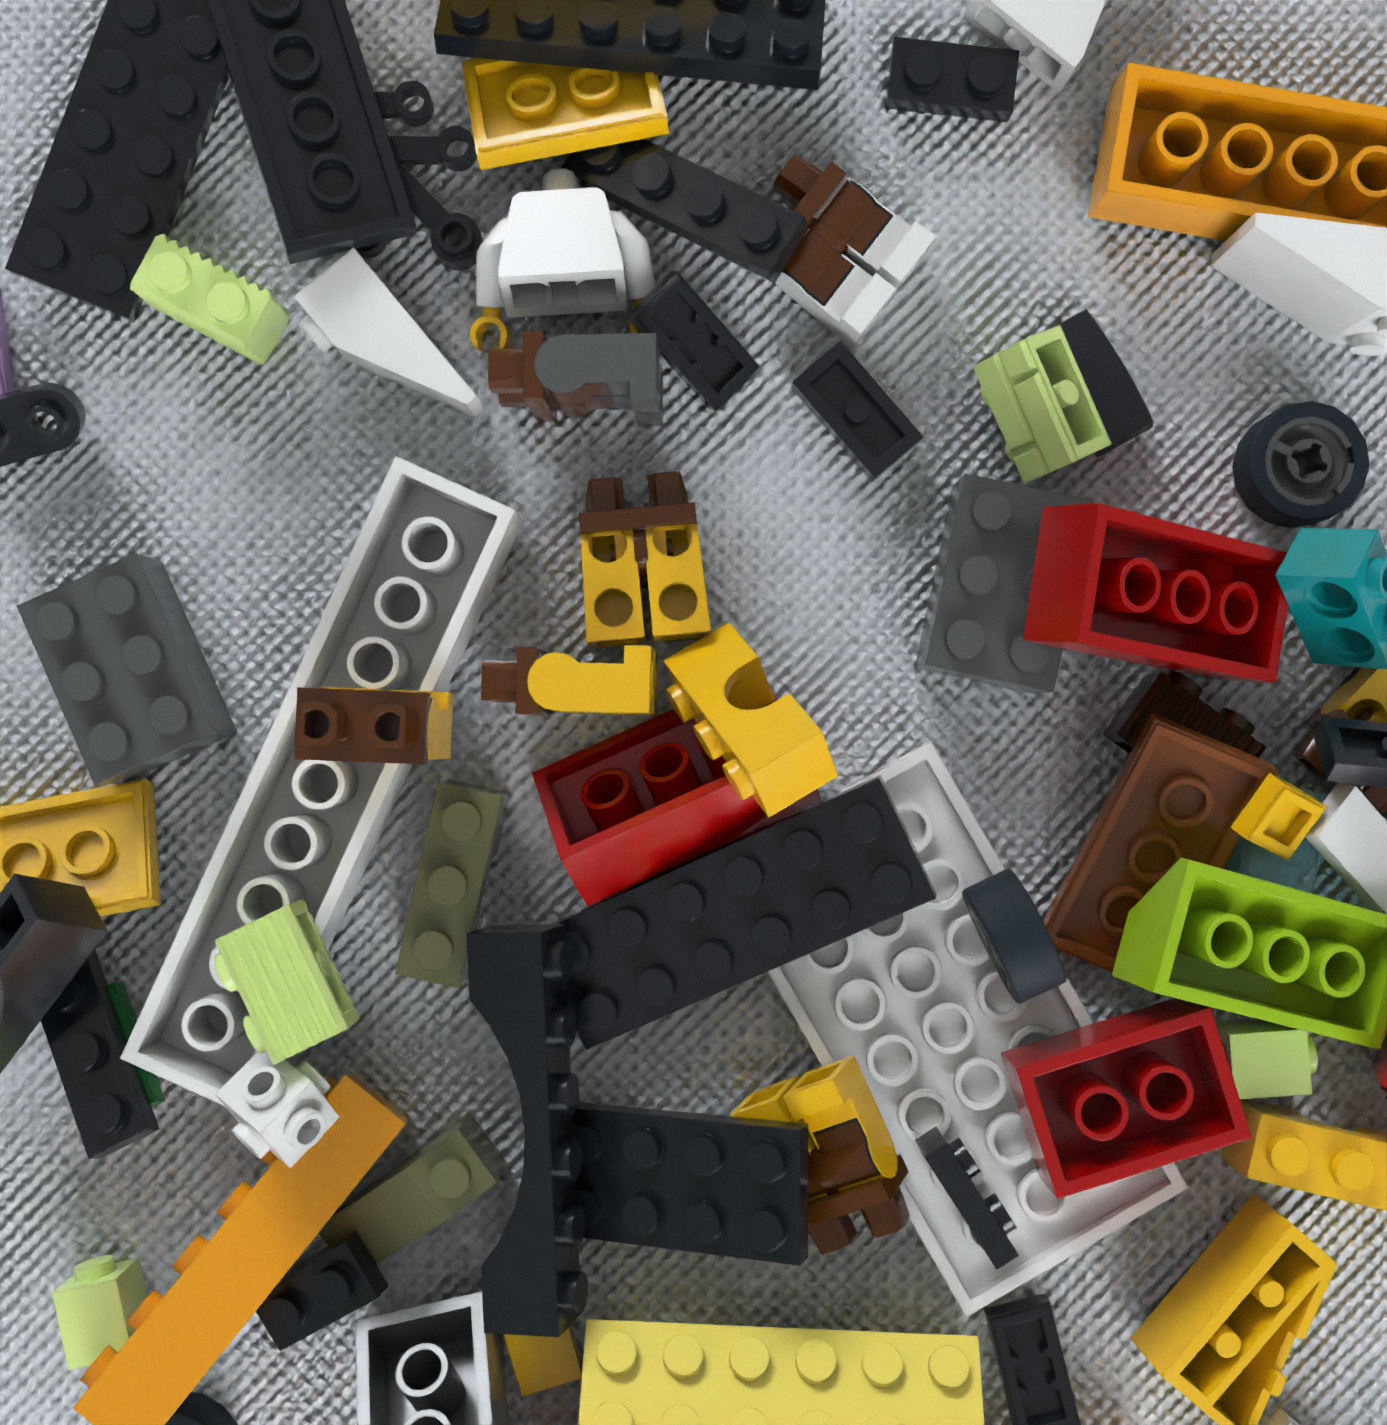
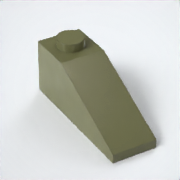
M468 1111L338 1208L320 1230L319 1235L329 1246L356 1231L377 1264L445 1222L496 1184L506 1160Z

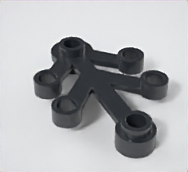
M405 81L394 92L374 91L382 119L400 118L408 126L419 127L426 124L433 116L434 104L430 93L418 81ZM419 96L424 99L422 107L415 112H408L403 109V104L409 97ZM461 126L447 127L438 137L388 136L412 213L431 232V245L437 258L444 266L452 270H466L476 264L477 250L484 241L478 225L467 215L461 213L449 214L402 165H445L453 171H465L477 159L473 136L467 129ZM454 141H464L468 144L467 151L460 157H451L446 154L447 147ZM458 228L466 232V238L461 245L453 247L445 244V236L450 230ZM387 241L355 250L363 258H373L384 251Z

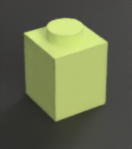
M1260 1019L1216 1022L1240 1099L1312 1094L1311 1074H1315L1317 1071L1318 1055L1315 1043L1311 1036L1308 1035V1031Z
M104 1255L86 1260L73 1268L74 1275L52 1292L68 1370L90 1366L108 1345L119 1352L135 1332L126 1322L147 1297L139 1258L115 1263L113 1255Z

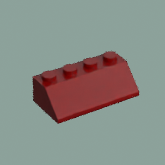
M674 709L532 772L560 860L587 906L822 801L818 788L771 817H768L752 795L745 800L740 799L723 771L722 765L726 763L725 759L720 756L715 760H711L693 730V726L697 722L693 718L684 723Z

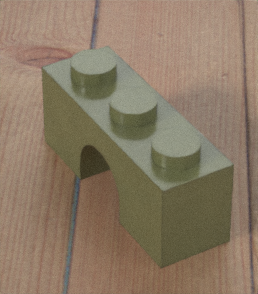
M454 780L437 782L396 967V975L460 988L468 980L466 933L481 929L484 916L480 915L483 891L492 859L498 853L511 793Z

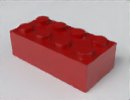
M1101 503L1043 507L1023 640L1217 680L1276 684L1288 604L1275 574L1287 552Z

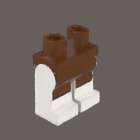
M794 154L778 174L772 189L795 207L793 211L805 217L809 229L775 284L853 349L885 308L890 298L894 296L924 257L936 235L916 221L911 226L878 202L862 185L845 177L846 172L832 161L822 172L815 165Z

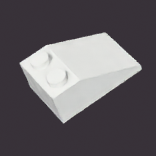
M1256 212L1212 253V268L1324 341L1350 345L1349 351L1358 355L1374 356L1387 354V228Z

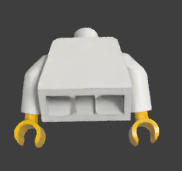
M558 168L547 172L542 178V191L519 192L512 197L509 216L499 219L477 250L476 305L482 306V316L476 319L471 326L469 333L471 342L476 349L483 352L484 332L491 326H498L501 334L499 348L508 349L512 347L514 340L513 332L509 325L501 320V307H505L507 318L628 311L627 299H633L635 309L656 287L647 240L622 212L609 210L604 191L597 187L580 188L579 179L574 175L573 171ZM629 321L628 333H638L637 328Z

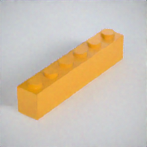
M350 1071L345 1074L339 1082L329 1075L325 1080L331 1088L323 1096L340 1118L291 1168L271 1151H268L261 1158L270 1167L253 1187L243 1180L217 1211V1214L226 1221L209 1241L199 1234L172 1266L181 1276L163 1296L154 1289L126 1322L135 1332L119 1352L108 1345L79 1379L89 1388L74 1405L73 1409L93 1425H165L404 1127L409 1118L353 1072Z

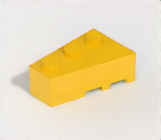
M1254 1193L1130 1339L1166 1381L1219 1425H1258L1270 1395L1279 1397L1287 1377L1281 1370L1295 1338L1305 1339L1337 1267V1263L1291 1222Z

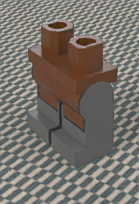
M523 331V348L489 349L488 385L492 393H498L499 403L502 407H529L538 422H557V411L567 417L579 418L589 415L596 409H633L638 426H663V362L656 333L559 335L547 340L543 331Z

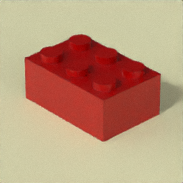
M1173 998L1001 1052L1039 1177L1057 1199L1252 1138L1211 1007Z

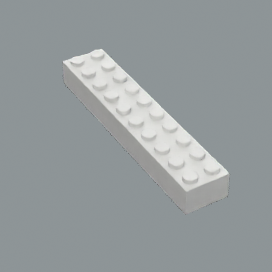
M395 456L120 1059L223 1105L215 1093L257 1051L251 1045L244 1029L243 1019L249 1015V1012L239 991L230 992L223 985L217 974L214 957L220 952L214 940L288 904L303 899L307 904L309 913L313 916V922L318 927L319 935L323 938L325 947L329 950L413 765L294 759L297 687L446 692L523 524V519L516 510Z

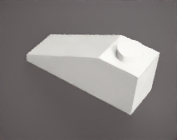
M354 247L294 296L308 313L299 322L300 325L324 353L335 346L348 362L475 418L485 410L470 387Z

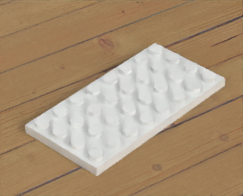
M926 742L841 792L881 775L937 893L936 899L772 969L768 973L822 1066L855 1055L890 1133L896 1155L901 1154L909 1171L899 1186L910 1214L909 1219L967 1317L1188 1189V1186L1175 1163L1060 1199L1053 1195L1039 1177L1001 1052L1093 1024V1021L1067 976L1065 983L1022 1003H1016L1005 987L978 935L962 896V891L965 888L1005 869L933 744ZM936 1126L948 1144L957 1138L961 1139L981 1170V1173L971 1178L983 1200L995 1193L1017 1227L1007 1234V1237L1019 1256L998 1270L994 1267L915 1139Z

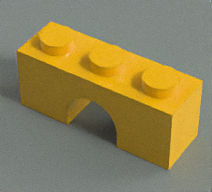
M729 622L663 660L674 684L665 689L670 703L684 723L693 718L697 722L693 726V730L710 759L715 760L720 756L725 759L726 763L722 765L723 771L741 800H745L752 795L766 815L771 817L838 776L823 732L790 693L775 701L759 657Z
M1240 1099L1252 1138L1225 1146L1221 1153V1158L1249 1179L1387 1211V1132L1360 1125L1356 1126V1131H1350L1313 1120L1296 1110L1249 1099Z

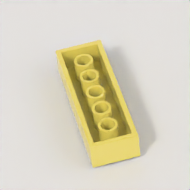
M586 1319L578 1425H984L978 1336Z

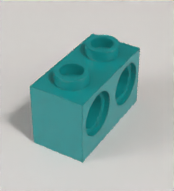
M1300 528L1275 576L1312 663L1387 669V552L1379 530Z

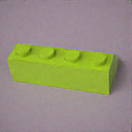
M1180 858L1128 912L1112 976L1153 993L1380 1050L1387 1026V914L1190 859Z

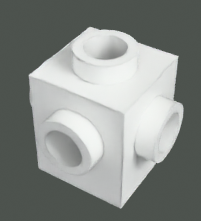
M267 1051L264 1053L257 1052L215 1093L216 1097L239 1122L231 1131L241 1143L259 1159L268 1151H271L289 1168L314 1146L323 1134L340 1118L323 1096L331 1087L318 1071L304 1060L296 1067H293L286 1060L273 1065Z

